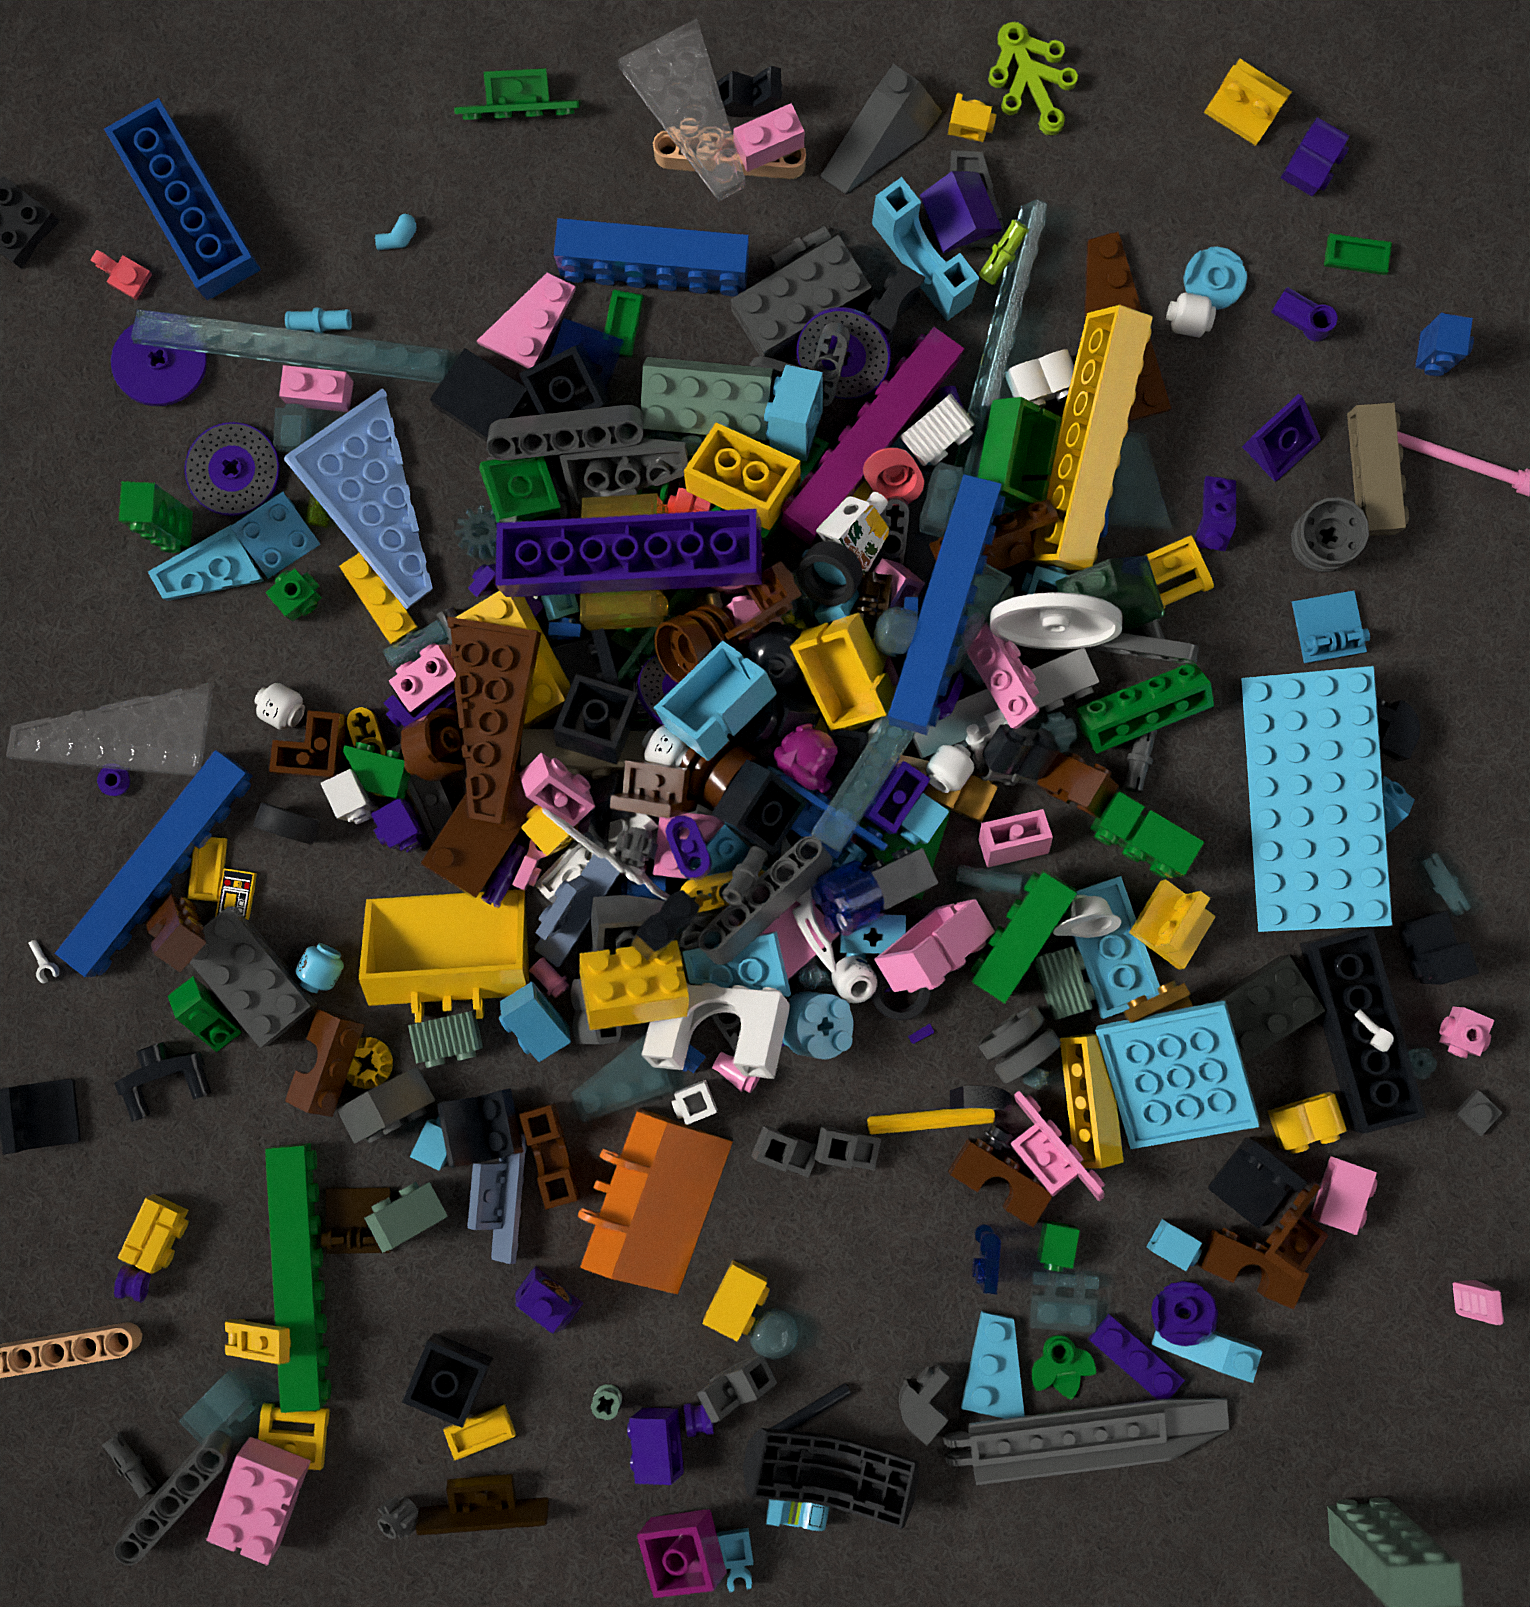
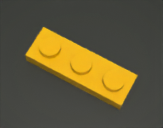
M360 552L339 566L391 645H394L418 629L404 606Z

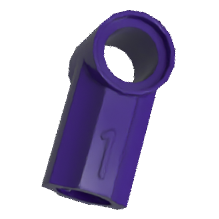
M1286 287L1271 311L1272 314L1303 331L1304 335L1314 342L1326 339L1337 323V314L1331 306L1317 305ZM1313 319L1322 320L1326 328L1317 327Z

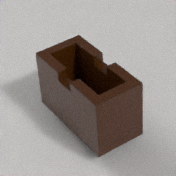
M1059 752L1044 777L1038 780L1037 785L1050 796L1067 804H1070L1072 801L1078 804L1077 808L1100 819L1119 787L1110 778L1112 773L1099 764H1094L1093 767L1086 765V761L1082 757L1072 752H1069L1068 756Z

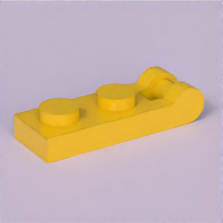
M229 1319L225 1321V1331L228 1332L225 1355L274 1364L290 1362V1328L248 1322L245 1319Z

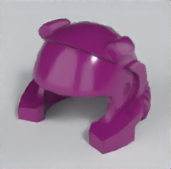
M811 723L800 725L796 728V731L789 733L784 738L781 746L775 749L774 757L777 766L787 776H790L808 790L818 789L821 793H824L830 789L833 782L826 777V774L834 764L835 755L838 753L837 747L831 736L823 731L812 729Z

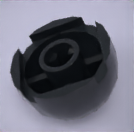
M771 622L753 633L747 646V658L766 671L774 688H785L794 685L804 676L790 648L802 631L794 625L790 627L781 624V622Z

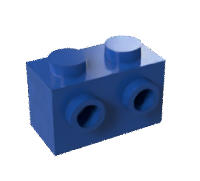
M1440 313L1420 333L1415 368L1424 369V373L1430 376H1441L1455 365H1458L1461 360L1471 353L1474 337L1470 336L1473 318Z

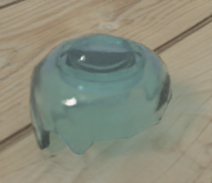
M896 606L884 611L876 621L873 632L874 642L878 651L891 657H896L897 654L894 653L904 654L916 631L917 613Z
M774 1308L758 1314L749 1331V1341L752 1350L758 1355L762 1354L765 1359L778 1360L788 1356L795 1348L799 1336L796 1320L786 1311Z

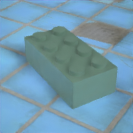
M647 357L643 364L641 411L643 414V429L708 435L717 422L752 439L766 440L768 421H764L766 405L771 400L773 368Z

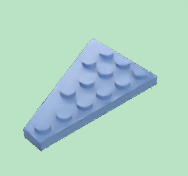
M382 388L285 455L284 460L407 610L431 592L433 588L426 568L425 554L422 551L419 539V528L414 507L410 501V490L406 484L402 467V456L394 433L393 418H391L388 408L387 393Z

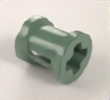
M604 1384L595 1391L591 1410L596 1418L610 1420L618 1414L622 1403L621 1391L612 1384ZM602 1396L606 1400L613 1399L611 1408L607 1404L600 1405Z

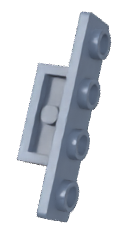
M593 854L580 876L571 881H563L555 891L554 895L557 899L554 904L549 905L539 917V921L542 923L535 933L541 938L535 946V951L556 967L564 963L590 922L593 897L606 896L620 875V872L605 857L599 858Z
M520 1132L523 1153L500 1158L499 1162L475 1163L472 1170L468 1229H493L491 1258L506 1264L516 1263L521 1196L524 1183V1160L527 1149L525 1134Z

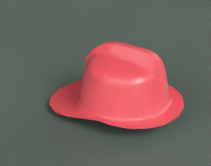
M885 448L869 456L864 463L863 474L866 481L874 492L880 493L886 499L892 496H899L909 504L917 499L923 491L924 478L913 457L906 450Z

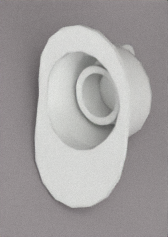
M1077 895L1067 909L1066 921L1057 925L1052 933L1058 936L1099 937L1114 932L1120 927L1122 922L1120 917L1112 913L1108 902L1104 898Z

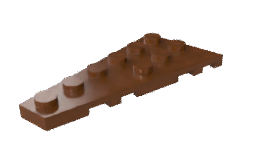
M1119 231L1088 239L1084 324L1087 313L1117 305L1142 312ZM1151 338L1145 346L1143 355L1144 365L1141 373L1138 375L1135 388L1136 398L1130 408L1127 422L1171 410Z
M447 616L448 628L451 629L452 645H450L451 657L454 658L456 673L454 685L459 728L462 729L464 743L462 755L465 758L467 769L465 781L470 819L505 825L541 632Z

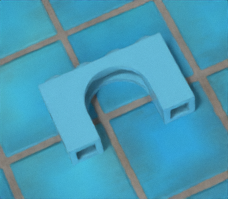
M901 177L876 195L872 225L902 264L925 277L921 289L944 319L948 321L972 303L979 277L961 253L946 262L936 252L927 239L919 221L921 201Z

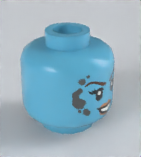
M318 943L317 947H308L295 969L296 975L302 980L300 986L312 993H318L319 989L324 991L332 989L344 969L343 961L340 959L341 953L322 943Z

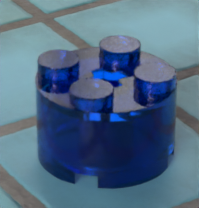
M853 860L819 877L816 885L811 887L812 898L821 906L826 916L824 917L825 926L832 934L839 932L841 935L850 936L884 917L885 912L880 913V907L885 904L882 891L870 871L863 873L858 868V866L862 865L859 861Z

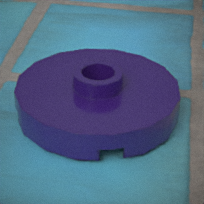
M1185 1281L1171 1283L1164 1287V1290L1153 1299L1151 1314L1154 1327L1162 1338L1174 1345L1185 1347L1198 1345L1210 1338L1216 1329L1218 1310L1215 1299L1196 1283ZM1183 1313L1190 1315L1188 1319H1182L1179 1316Z

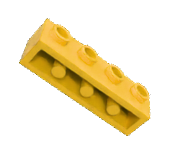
M1081 1034L1060 1038L1062 1042L1060 1047L1071 1141L1083 1158L1080 1164L1084 1168H1105L1123 1163L1117 1102L1097 1034Z

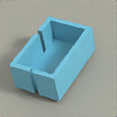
M722 641L654 709L664 726L671 733L709 761L729 741L727 735L730 733L734 736L777 692L765 670L748 658L744 659L740 652Z

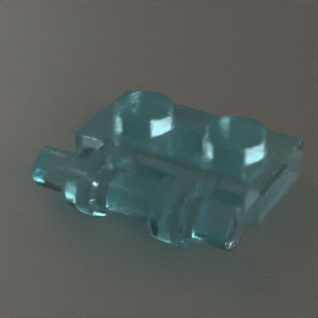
M1046 1269V1272H1033V1285H1044L1045 1290L1044 1294L1031 1293L1030 1328L1095 1333L1097 1299L1085 1297V1290H1098V1276H1086V1272H1075V1275L1059 1274ZM1057 1286L1074 1288L1073 1296L1055 1295Z

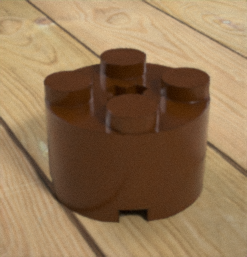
M440 708L411 722L402 729L401 749L405 759L404 766L411 775H417L428 781H438L466 768V761L462 755V746L464 745L462 729L459 728L457 711L449 708Z

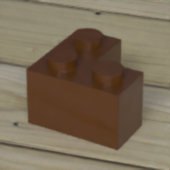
M308 711L304 742L272 740L269 772L277 775L330 779L342 773L347 717L340 713Z

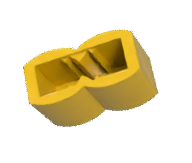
M1325 1092L1268 1110L1279 1147L1283 1150H1289L1291 1154L1308 1150V1144L1320 1140L1321 1144L1335 1142L1340 1139L1339 1134L1347 1131L1336 1096L1331 1092Z

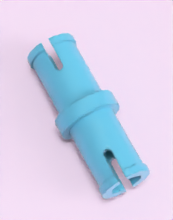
M313 308L312 311H287L285 313V325L288 332L314 330L315 333H324V330H350L352 328V316L349 309L323 311L322 308Z

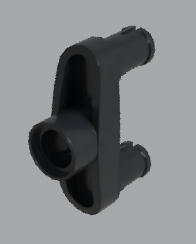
M164 1041L136 1051L141 1068L114 1083L118 1096L122 1095L131 1122L151 1114L141 1089L144 1083L179 1071L180 1074L184 1073L193 1100L212 1093L202 1067L205 1063L201 1052L169 1056Z

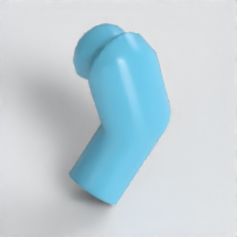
M402 214L391 233L375 235L377 250L406 247L416 232L415 219L409 214Z

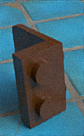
M781 561L762 571V584L745 585L760 611L724 635L727 640L736 635L741 640L765 627L772 619L781 616L794 607L791 601L802 594L795 585L791 572L784 567Z
M1316 1183L1310 1191L1305 1188L1302 1189L1292 1203L1298 1207L1297 1210L1290 1206L1279 1222L1284 1228L1281 1229L1279 1226H1276L1266 1240L1271 1247L1264 1257L1297 1281L1329 1236L1301 1216L1321 1188Z

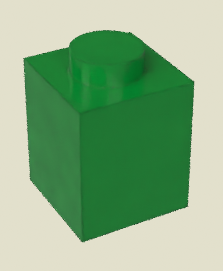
M1043 1220L1037 1259L1044 1263L1045 1269L1056 1272H1063L1064 1267L1073 1269L1080 1232L1075 1225Z

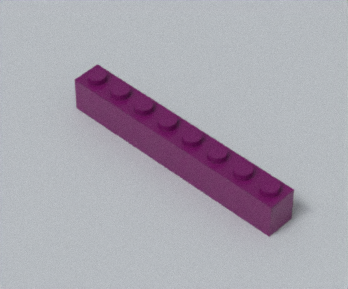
M933 327L927 336L922 333L912 346L914 352L909 358L905 356L901 358L894 368L893 372L896 373L890 381L885 379L875 392L877 398L873 403L866 402L856 416L859 419L853 427L850 425L846 426L838 438L839 445L835 450L829 448L819 461V464L822 466L815 474L812 471L809 472L800 485L802 488L801 492L797 497L791 495L782 506L781 511L784 513L781 525L811 547L820 537L816 532L818 527L847 497L853 496L865 481L863 467L869 456L879 450L893 446L959 363L964 348L937 328Z

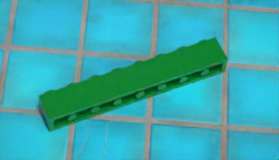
M311 1143L275 1145L265 1149L275 1326L290 1328L291 1341L290 1362L278 1364L280 1413L320 1410L326 1404V1399L331 1397L330 1379H325L324 1366L329 1364V1349L327 1346H323L322 1333L327 1331V1316L325 1313H321L320 1303L325 1298V1284L323 1280L319 1281L318 1268L323 1266L322 1248H317L316 1235L321 1233V1218L319 1215H315L314 1202L319 1201L318 1183H313V1170L317 1168V1153L315 1150H311Z

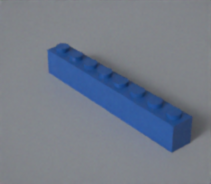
M963 475L888 714L889 725L927 735L930 726L936 727L941 711V708L936 707L939 695L945 696L950 682V677L946 676L948 666H955L960 647L955 646L958 634L964 636L969 616L964 614L967 605H973L978 591V586L974 585L976 575H983L987 562V556L983 555L986 544L992 545L997 526L992 525L995 515L1001 516L1006 497L1001 496L1000 483Z
M215 750L54 954L84 977H95L96 974L98 976L102 975L111 965L112 960L109 958L115 950L123 949L131 940L132 935L130 931L136 924H142L150 916L152 910L149 907L156 898L162 899L172 887V884L169 882L176 873L181 874L188 868L192 861L189 856L192 854L194 847L196 846L200 849L212 836L209 831L215 823L218 822L220 824L229 816L232 810L229 806L236 797L241 798L248 792L251 787L249 780L253 775L224 752Z

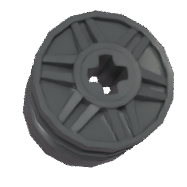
M1341 497L1325 498L1314 503L1295 522L1291 532V548L1296 559L1306 568L1317 572H1332L1353 560L1364 549L1369 537L1368 521L1363 510L1354 502ZM1325 532L1330 533V541L1327 544L1322 542V534Z

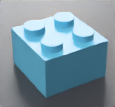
M785 365L782 376H777L774 382V400L766 405L764 421H768L766 440H769L771 448L795 459L807 461L823 412V372Z

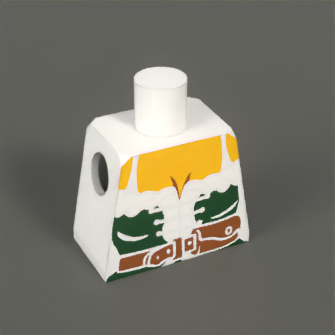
M872 492L867 501L852 496L847 497L816 530L823 541L837 542L855 553L861 563L863 575L865 571L868 572L889 534V527L880 516L888 505V500L878 492Z

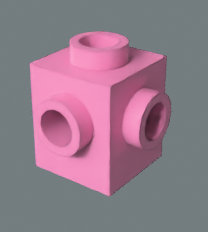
M1453 1006L1449 1017H1445L1440 1026L1439 1033L1441 1038L1439 1042L1448 1045V1052L1465 1059H1467L1468 1054L1481 1056V1053L1486 1051L1491 1042V1034L1489 1033L1494 1020L1467 1008Z

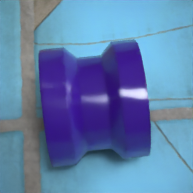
M122 1266L115 1281V1298L124 1299L125 1297H132L134 1301L142 1303L148 1294L151 1273L144 1270L135 1271L131 1266Z
M684 1404L687 1437H695L700 1432H704L707 1435L714 1434V1423L711 1422L703 1405Z

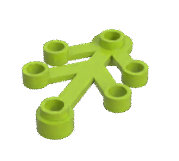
M1009 22L1003 25L998 33L997 41L1002 51L996 66L990 70L989 83L995 88L1003 87L1006 84L1008 78L1007 68L1014 55L1019 68L1010 92L1003 98L1001 105L1003 112L1007 115H1015L1019 111L1021 95L1027 82L1041 112L1039 119L1041 131L1047 135H1056L1062 130L1065 117L1060 109L1053 107L1040 78L1058 84L1063 90H1071L1076 85L1078 74L1072 68H1064L1061 71L1031 60L1027 51L1043 55L1047 61L1057 63L1062 59L1065 47L1058 40L1046 43L1029 37L1027 29L1022 24ZM1015 33L1019 38L1011 40L1008 35ZM1056 48L1060 54L1053 55L1049 50ZM995 73H1000L1003 75L1004 78L1002 80H996L993 77V75ZM1066 75L1070 76L1073 79V81L1067 83L1063 80L1062 77ZM1012 100L1017 106L1014 108L1008 107L1006 102ZM1053 115L1057 117L1058 121L1051 123L1047 117Z

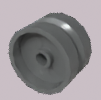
M1035 1005L1027 1007L1000 1023L977 1044V1047L987 1060L996 1059L1004 1055L994 1067V1071L1004 1084L1013 1081L1050 1056L1062 1043L1052 1029H1043L1035 1033L1044 1022V1017Z

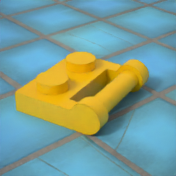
M1192 535L1132 562L1143 588L1148 590L1147 593L1155 613L1165 610L1166 605L1200 590L1206 592L1214 588L1211 575ZM1194 570L1196 579L1162 594L1159 593L1157 585Z
M264 1403L260 1414L258 1440L310 1460L308 1469L321 1470L324 1467L330 1409L321 1408L314 1411L280 1413V1407H275L273 1403ZM273 1421L315 1424L314 1433L272 1429Z

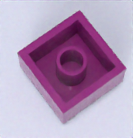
M710 1509L651 1517L637 1533L653 1598L714 1591L727 1573Z

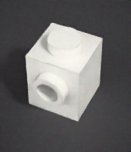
M706 1079L676 1091L674 1094L676 1100L671 1101L677 1118H684L686 1125L715 1114L718 1110Z

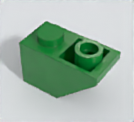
M356 742L355 748L344 745L343 753L365 791L395 799H405L411 774L405 769L403 753L387 750L386 755L374 753L375 746Z
M194 976L168 995L175 1018L215 1052H218L242 1033L213 993Z

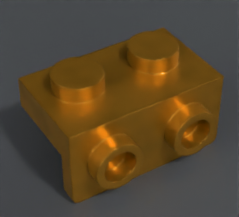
M1174 980L1157 988L1159 995L1147 1000L1145 995L1129 1001L1127 1004L1130 1009L1123 1012L1126 1019L1131 1023L1144 1016L1193 1007L1188 997L1191 994L1185 983L1177 986Z

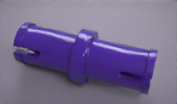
M514 842L510 844L500 865L496 866L492 872L494 876L481 897L484 902L489 905L493 903L494 907L500 908L503 898L511 883L513 884L523 859L528 853V850L523 846L519 845L516 847L517 844Z

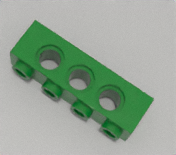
M121 481L119 521L129 527L131 532L140 534V538L151 541V545L161 547L162 552L180 553L181 548L191 547L192 510L155 483Z

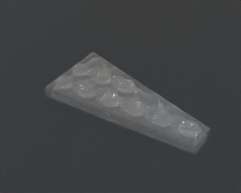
M696 18L619 58V69L716 199L721 201L745 188L746 179L698 19Z
M211 682L199 684V687L185 690L180 688L171 690V693L153 697L148 695L103 705L94 710L71 712V715L53 719L48 717L11 725L6 757L13 760L195 776L202 766L213 684Z

